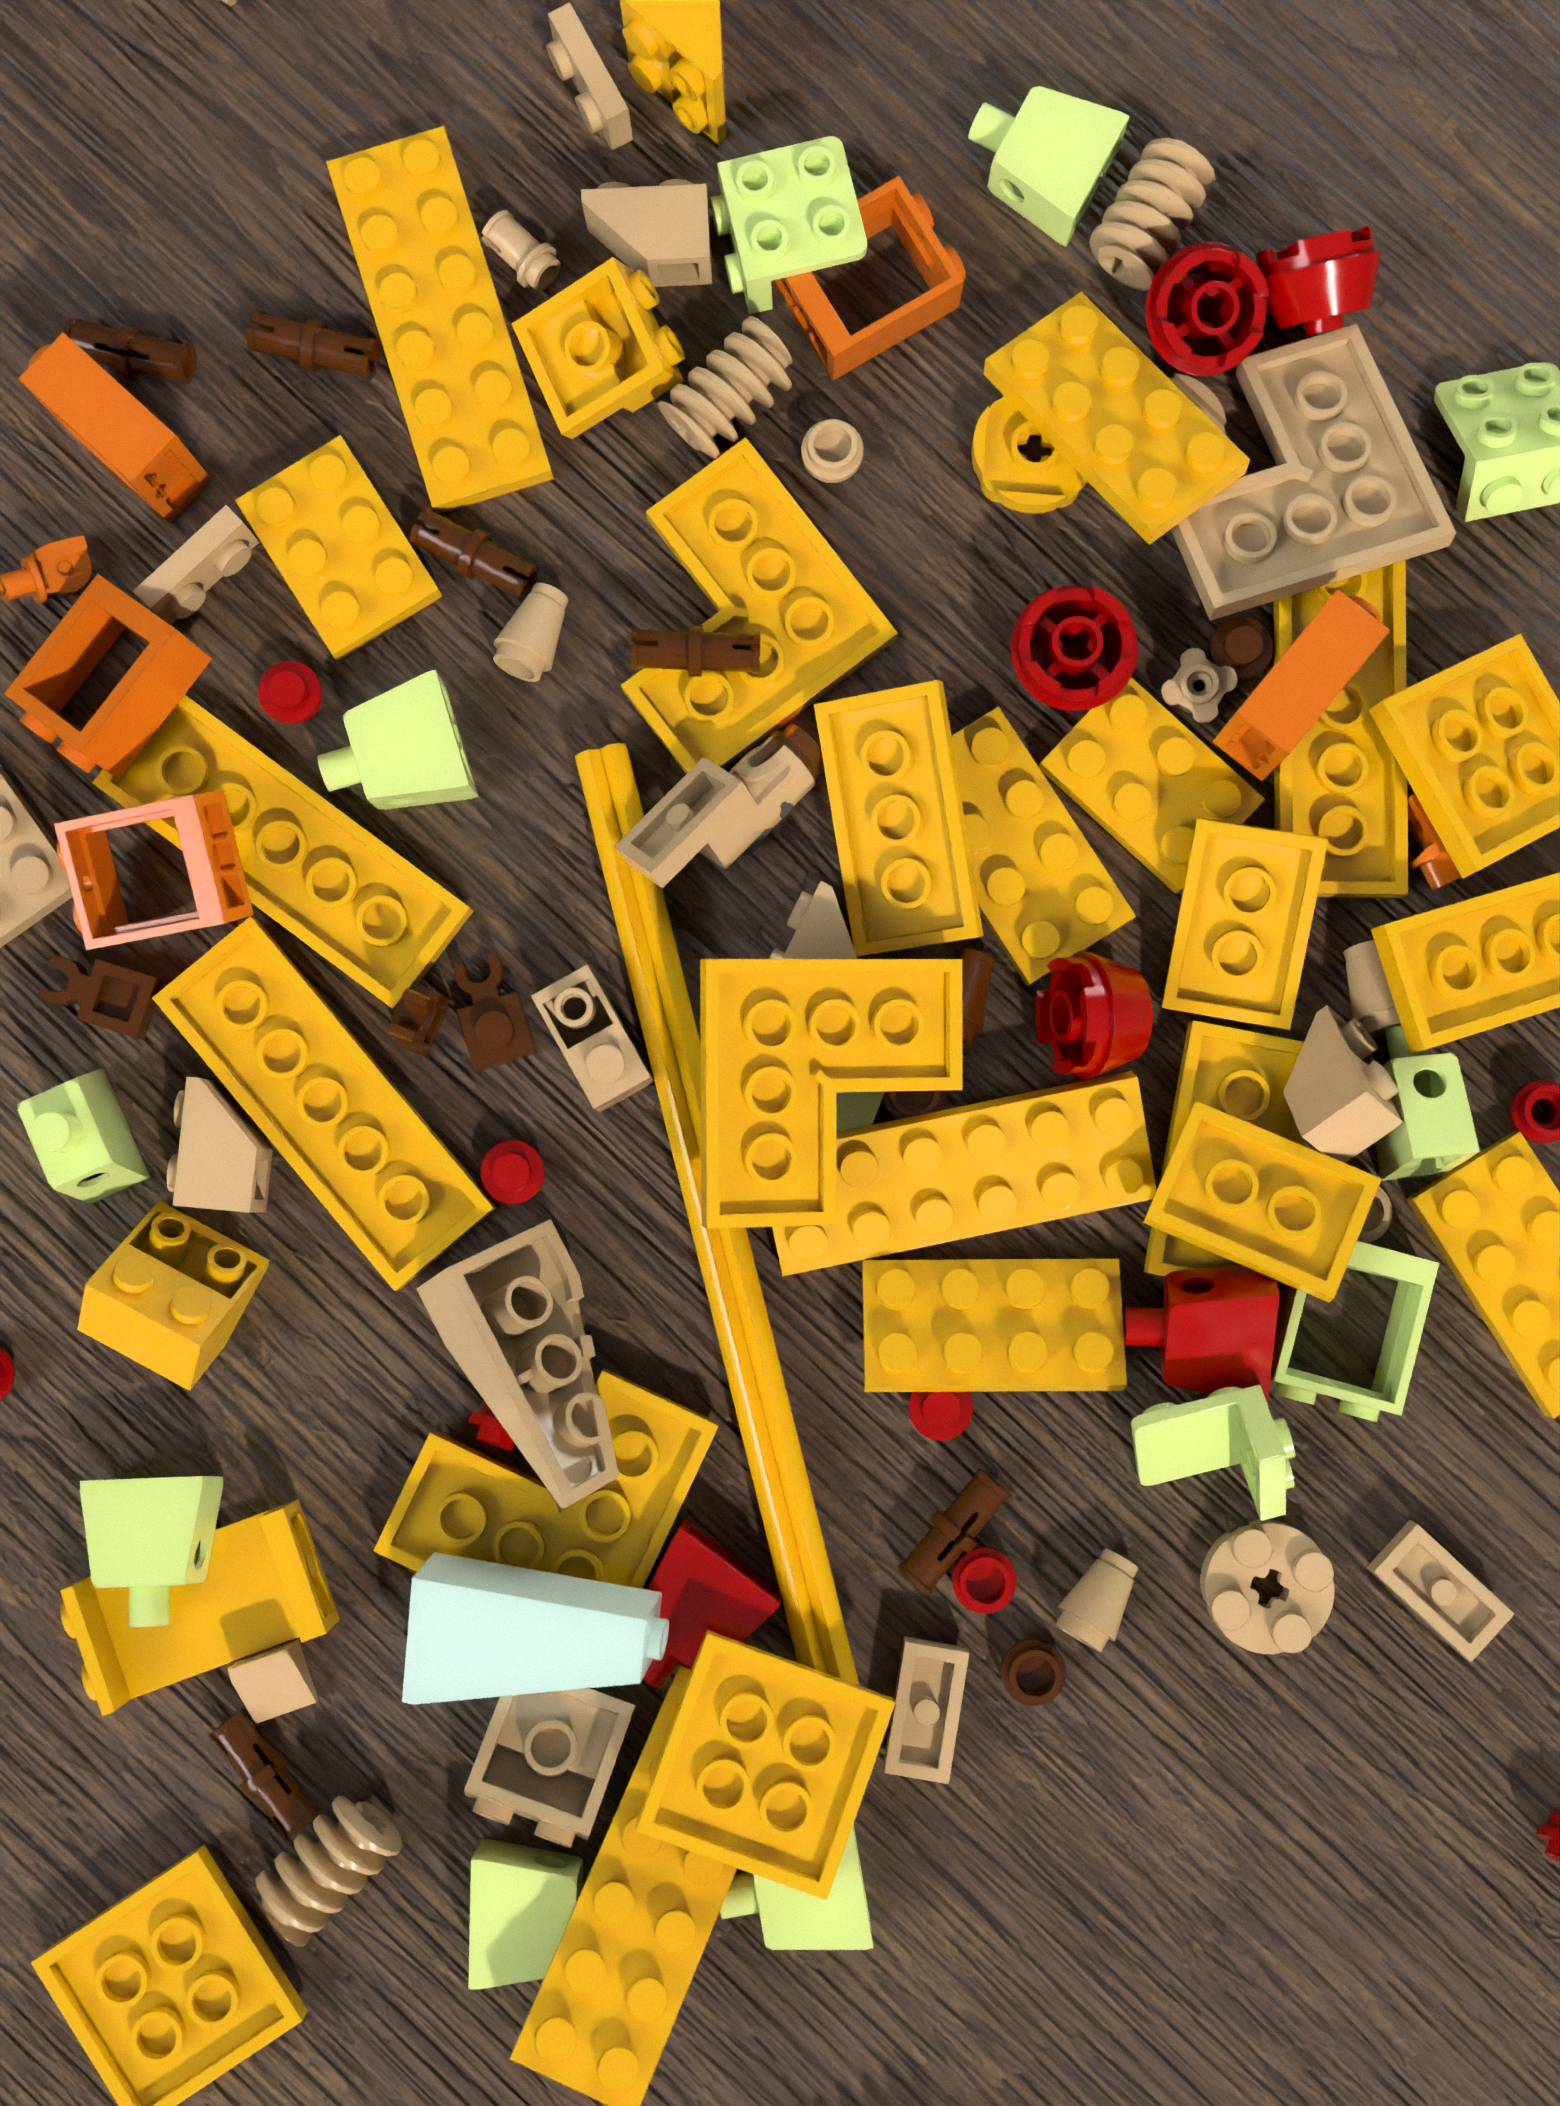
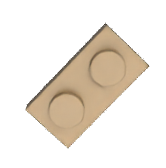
M570 2L548 13L553 41L546 44L548 55L560 79L565 81L572 78L580 94L575 97V102L588 130L591 133L600 130L611 151L632 141L633 135L628 106Z
M225 505L135 588L133 592L158 617L171 625L177 618L184 619L197 611L206 598L205 592L220 578L231 576L241 570L249 561L252 554L251 550L259 541L241 519Z
M1411 1520L1404 1525L1367 1566L1403 1602L1461 1656L1470 1662L1478 1656L1514 1616V1613L1422 1527Z
M904 1636L894 1694V1701L896 1703L891 1714L883 1763L884 1773L949 1784L969 1660L968 1647Z

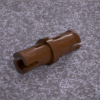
M258 309L250 317V322L258 324L259 329L252 327L247 329V346L249 350L262 351L298 360L304 369L316 372L322 366L362 376V378L371 380L376 373V367L369 365V361L379 362L380 344L377 339H367L328 329L324 321L313 318L303 323L267 314Z
M69 318L65 323L63 332L95 362L114 367L120 375L134 378L139 373L175 380L181 384H189L194 377L197 354L193 344L177 343L144 334L142 328L128 324L117 329L84 322L78 318ZM110 346H113V347H116V348H120V349H124V350H132V351H137V352H141V353H146V354H148L149 356H146V355H143V354H139V353H134V352L131 353V352H127V351H122V350H118V349H113V348H111Z
M429 507L423 509L417 518L425 523L424 526L438 535L414 524L410 534L411 544L417 547L420 546L455 564L458 574L470 580L477 576L513 595L519 601H523L531 589L525 586L526 583L523 580L511 575V573L534 584L539 572L538 564L529 562L492 543V536L481 529L471 532L439 515Z
M690 625L689 631L632 628V670H638L639 668L688 670L689 677H702L703 671L752 672V674H759L760 632H754V634L704 632L703 625Z
M980 1468L976 1470L974 1477L945 1512L939 1509L930 1519L934 1524L933 1527L905 1561L897 1566L898 1571L927 1596L932 1593L934 1586L963 1551L969 1554L978 1545L974 1539L975 1536L1003 1502L1011 1496L1006 1489Z
M242 1708L212 1731L208 1737L211 1741H214L243 1782L239 1785V1788L247 1797L253 1794L282 1833L283 1839L287 1841L320 1814V1811L317 1807H314L285 1766L289 1761L283 1752L275 1754L246 1715L247 1712Z

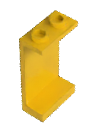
M299 1499L215 1529L208 1572L204 1583L170 1585L169 1625L128 1627L129 1587L95 1588L90 1575L60 1590L63 1598L60 1606L61 1620L67 1634L77 1640L84 1661L81 1668L83 1686L89 1698L93 1701L97 1700L102 1716L115 1712L133 1698L300 1637L302 1643L324 1635L340 1621Z

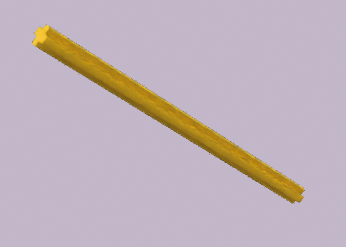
M625 743L609 744L601 749H588L577 754L575 760L797 1663L859 1685L746 1227L706 1229L701 1226L700 1039L663 890L628 864L614 847L644 817L628 749Z

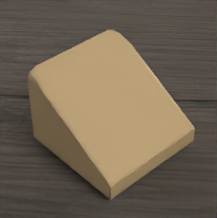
M299 1639L239 1659L227 1669L231 1683L255 1724L319 1701Z

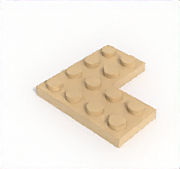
M1357 324L1248 356L1238 364L1235 375L1277 466L1241 477L1171 529L1210 621L1449 547L1456 535L1453 524Z

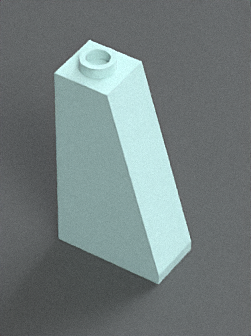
M434 1552L412 1577L402 1702L415 1705L639 1684L652 1660H662L665 1653L669 1633V1620L659 1618L662 1592Z

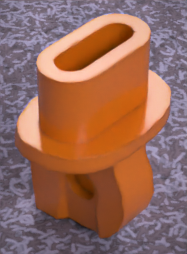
M84 535L46 544L22 558L20 569L0 574V593L5 602L32 595L34 601L37 604H41L47 601V595L73 594L83 588L92 574L91 560Z
M1415 794L1411 795L1408 798V828L1423 852L1415 860L1408 863L1412 870L1420 867L1431 890L1434 891L1461 878V875Z

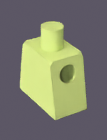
M1036 86L1030 89L1016 117L984 102L972 123L968 139L996 153L991 164L987 185L991 193L1056 242L1067 247L1120 149L1130 116L1121 111L1042 86Z
M436 670L423 673L348 710L343 715V721L351 746L317 756L319 769L329 792L362 783L367 800L377 809L386 810L479 797L447 687Z
M1402 1026L1390 1028L1385 1031L1390 1060L1382 1067L1389 1073L1398 1088V1093L1392 1098L1404 1123L1375 1142L1379 1176L1382 1178L1381 1181L1444 1175L1480 1152L1458 1058L1453 1053L1430 1055L1429 1049L1410 1053Z
M100 1068L78 1076L17 1104L19 1115L48 1183L55 1191L93 1204L151 1178L104 1069ZM104 1173L98 1177H95V1174Z
M188 1476L80 1481V1497L92 1583L95 1588L129 1587L128 1627L169 1625L170 1585L204 1583L208 1572L222 1496L223 1477Z
M854 1824L827 1901L746 1872L734 1875L720 1909L721 1918L728 1919L759 1913L765 1947L771 1950L872 1949L871 1922Z
M491 1839L480 1840L471 1859L468 1989L479 1990L544 1979L583 1888L582 1858L575 1855Z

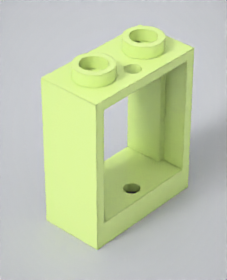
M1356 1242L1346 1268L1398 1281L1372 1389L1288 1367L1307 1293L1282 1283L1270 1379L1278 1382L1275 1394L1312 1405L1315 1403L1317 1393L1341 1399L1339 1412L1377 1422L1380 1410L1402 1416L1439 1263L1368 1243Z

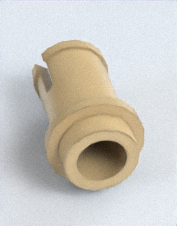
M508 210L497 212L486 223L482 231L484 236L481 238V241L488 248L495 251L517 272V281L524 288L532 287L536 291H541L553 282L559 273L561 263L556 258V250L550 243L540 244L514 219Z

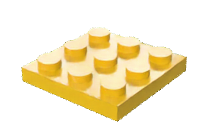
M1521 633L1383 699L1368 710L1462 879L1560 828V702Z
M706 1629L635 1824L636 1832L827 1901L896 1702L892 1697Z
M205 1844L41 1952L31 1962L118 2106H177L302 2022L308 2012V2009Z

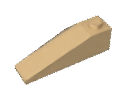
M551 1219L444 1269L417 1288L444 1345L562 1509L619 1477L605 1401L596 1393L590 1359L596 1356L592 1335H585L579 1300L584 1298L581 1278Z

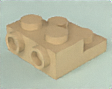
M590 1688L500 1696L464 1788L466 1796L476 1799L472 1811L485 1818L506 1825L510 1824L513 1813L538 1822L534 1832L536 1836L564 1847L571 1848L575 1836L588 1841L636 1705Z

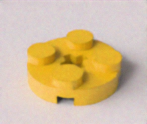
M1005 396L995 401L990 408L988 406L981 414L973 436L971 457L974 472L980 480L981 490L985 497L992 502L1001 503L1011 510L1035 514L1053 511L1074 502L1087 481ZM1029 435L1041 436V446L1051 448L1052 455L1042 456L1040 462H1031L1027 460L1026 455L1019 452L1018 446L1026 445Z

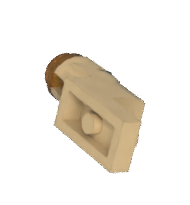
M790 724L783 732L775 730L764 743L748 752L729 772L703 757L614 847L628 864L662 889L698 852L726 870L744 851H755L773 827L782 819L781 817L787 816L792 807L815 786V780L820 776L818 768L823 764L821 748L805 731L794 724Z

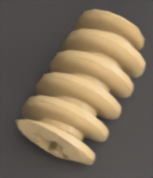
M1159 138L1146 144L1140 161L1133 165L1127 178L1128 182L1119 188L1115 197V203L1106 209L1102 224L1094 229L1089 240L1092 254L1109 275L1132 289L1149 290L1155 277L1152 270H1159L1168 260L1165 249L1176 248L1181 238L1178 229L1189 227L1194 216L1191 208L1195 209L1203 204L1206 193L1202 185L1210 184L1216 180L1214 169L1208 160L1195 148L1181 140Z
M753 316L747 317L742 322L743 334L733 332L724 339L725 352L715 349L706 356L708 370L697 366L688 373L690 387L678 384L670 390V399L673 405L663 401L657 403L662 415L671 427L692 448L702 451L713 459H717L721 455L713 438L717 433L731 442H735L739 438L731 421L735 416L748 425H753L757 421L749 404L750 401L754 399L766 408H771L774 405L773 397L767 387L770 382L784 391L792 388L791 380L785 370L788 365L792 364V358L788 349L766 324Z
M338 1795L331 1804L339 1821L336 1823L328 1816L319 1814L312 1823L314 1831L320 1840L317 1841L308 1834L300 1833L293 1842L295 1850L301 1859L299 1860L289 1852H281L274 1860L281 1878L266 1870H263L255 1878L268 1920L274 1929L294 1946H305L311 1938V1933L320 1931L327 1924L331 1913L340 1912L349 1901L350 1894L359 1893L367 1883V1875L378 1874L386 1864V1856L397 1855L402 1849V1839L395 1824L375 1805L367 1801L354 1804L346 1797Z

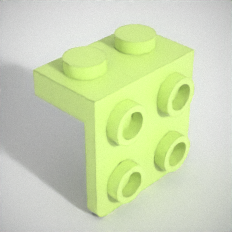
M834 136L823 137L717 163L720 195L710 197L714 223L718 236L726 234L730 236L734 253L724 255L728 280L732 294L744 293L749 315L773 309L771 281L857 261L865 256L867 252V238L843 143L839 138Z
M1548 362L1528 363L1521 367L1481 375H1468L1461 379L1442 382L1436 386L1434 402L1465 455L1456 508L1464 522L1560 503V370L1556 365Z
M1261 1385L1244 1389L1224 1387L1212 1392L1207 1398L1180 1405L1175 1403L1156 1404L1131 1420L1136 1471L1141 1485H1156L1241 1464L1260 1521L1286 1515V1489L1295 1487L1292 1469L1288 1460L1295 1457L1294 1445L1284 1418L1273 1420Z

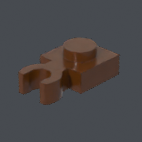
M494 953L486 955L487 963L490 966V975L481 983H473L470 980L469 971L464 963L461 962L454 965L456 983L463 991L471 995L474 1004L457 1009L456 1011L472 1066L476 1072L538 1054L521 995L518 992L504 996L501 995L500 988L505 980V968L500 958Z
M62 956L50 957L48 964L65 970L69 980L66 988L60 992L40 988L38 996L42 1000L59 1006H71L81 1001L76 1020L134 1038L145 1039L156 1006V1002L152 997L161 991L164 980L98 959L95 960L91 975L88 976L86 969L79 962Z
M418 984L415 990L405 989L388 1028V1033L395 1036L393 1044L428 1058L451 999Z

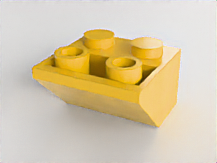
M620 0L624 27L622 33L626 41L629 61L627 67L634 80L648 93L653 94L657 90L672 104L676 116L687 129L695 134H699L702 131L719 145L726 138L720 0Z
M159 1200L85 1283L77 1330L190 1391L225 1347L264 1276L270 1260Z

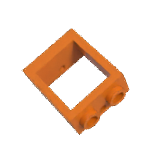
M900 176L857 200L866 238L869 239L891 226L930 288L929 291L850 336L812 274V271L772 281L832 381L960 306L963 284L966 279L964 265L958 253L951 245L942 246L932 229L934 221L927 203L919 193L916 192L911 195Z
M64 332L52 344H47L38 349L31 357L28 369L18 378L65 429L169 524L212 480L176 434Z
M97 574L4 694L25 710V713L19 719L23 725L50 744L53 743L57 736L63 739L56 750L87 773H90L97 764L117 779H120L212 658L177 629ZM127 628L148 643V645L82 731H80L59 715V713L120 634Z
M1337 589L1212 742L1259 780L1263 781L1291 753L1391 631L1380 622L1381 618L1377 610L1366 600L1354 595L1346 596Z
M223 789L54 823L58 838L57 856L61 866L67 873L74 900L73 918L76 927L83 935L86 950L225 924L254 915ZM174 816L197 910L129 923L106 830Z

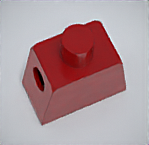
M1242 1265L1172 1271L1165 1276L1162 1308L1125 1306L1123 1322L1124 1345L1159 1347L1162 1379L1169 1386L1211 1394L1224 1387L1244 1389L1261 1385L1268 1404L1280 1298L1277 1282L1273 1278Z
M683 1518L678 1525L646 1590L662 1592L659 1618L669 1620V1633L662 1660H652L643 1680L660 1689L680 1662L692 1670L706 1629L743 1643L781 1604L779 1589L686 1518Z

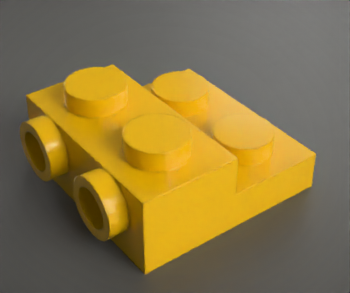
M614 257L512 323L561 435L570 439L577 437L621 408L635 412L684 381L677 366L679 362L685 359L683 348L674 332L667 325L659 327L651 309L660 303L654 285L641 269L634 272V270Z

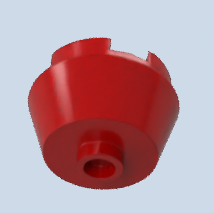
M1371 226L1360 228L1354 232H1351V229L1299 240L1297 243L1287 246V249L1276 251L1277 260L1274 248L1255 254L1256 265L1264 275L1269 289V296L1266 297L1267 311L1277 329L1305 324L1306 336L1344 328L1343 315L1366 310L1371 307L1381 251H1374Z
M1216 242L1197 243L1173 254L1156 273L1146 300L1147 329L1157 352L1174 368L1195 376L1217 375L1237 366L1257 346L1264 333L1263 328L1267 313L1266 297L1269 296L1265 277L1256 263L1248 256L1225 244Z
M1068 585L1053 588L1040 594L1023 609L1012 631L1010 653L1015 673L1031 695L1044 704L1057 709L1082 711L1107 703L1127 685L1137 663L1138 640L1127 610L1114 596L1097 587Z
M1078 951L1071 957L1055 958L1048 963L1047 967L1053 976L1049 991H1037L1035 1025L1039 1044L1051 1043L1056 1057L1051 1066L1052 1070L1059 1074H1074L1078 1078L1088 1080L1139 1058L1149 1043L1153 1023L1151 995L1142 974L1135 968L1088 951Z

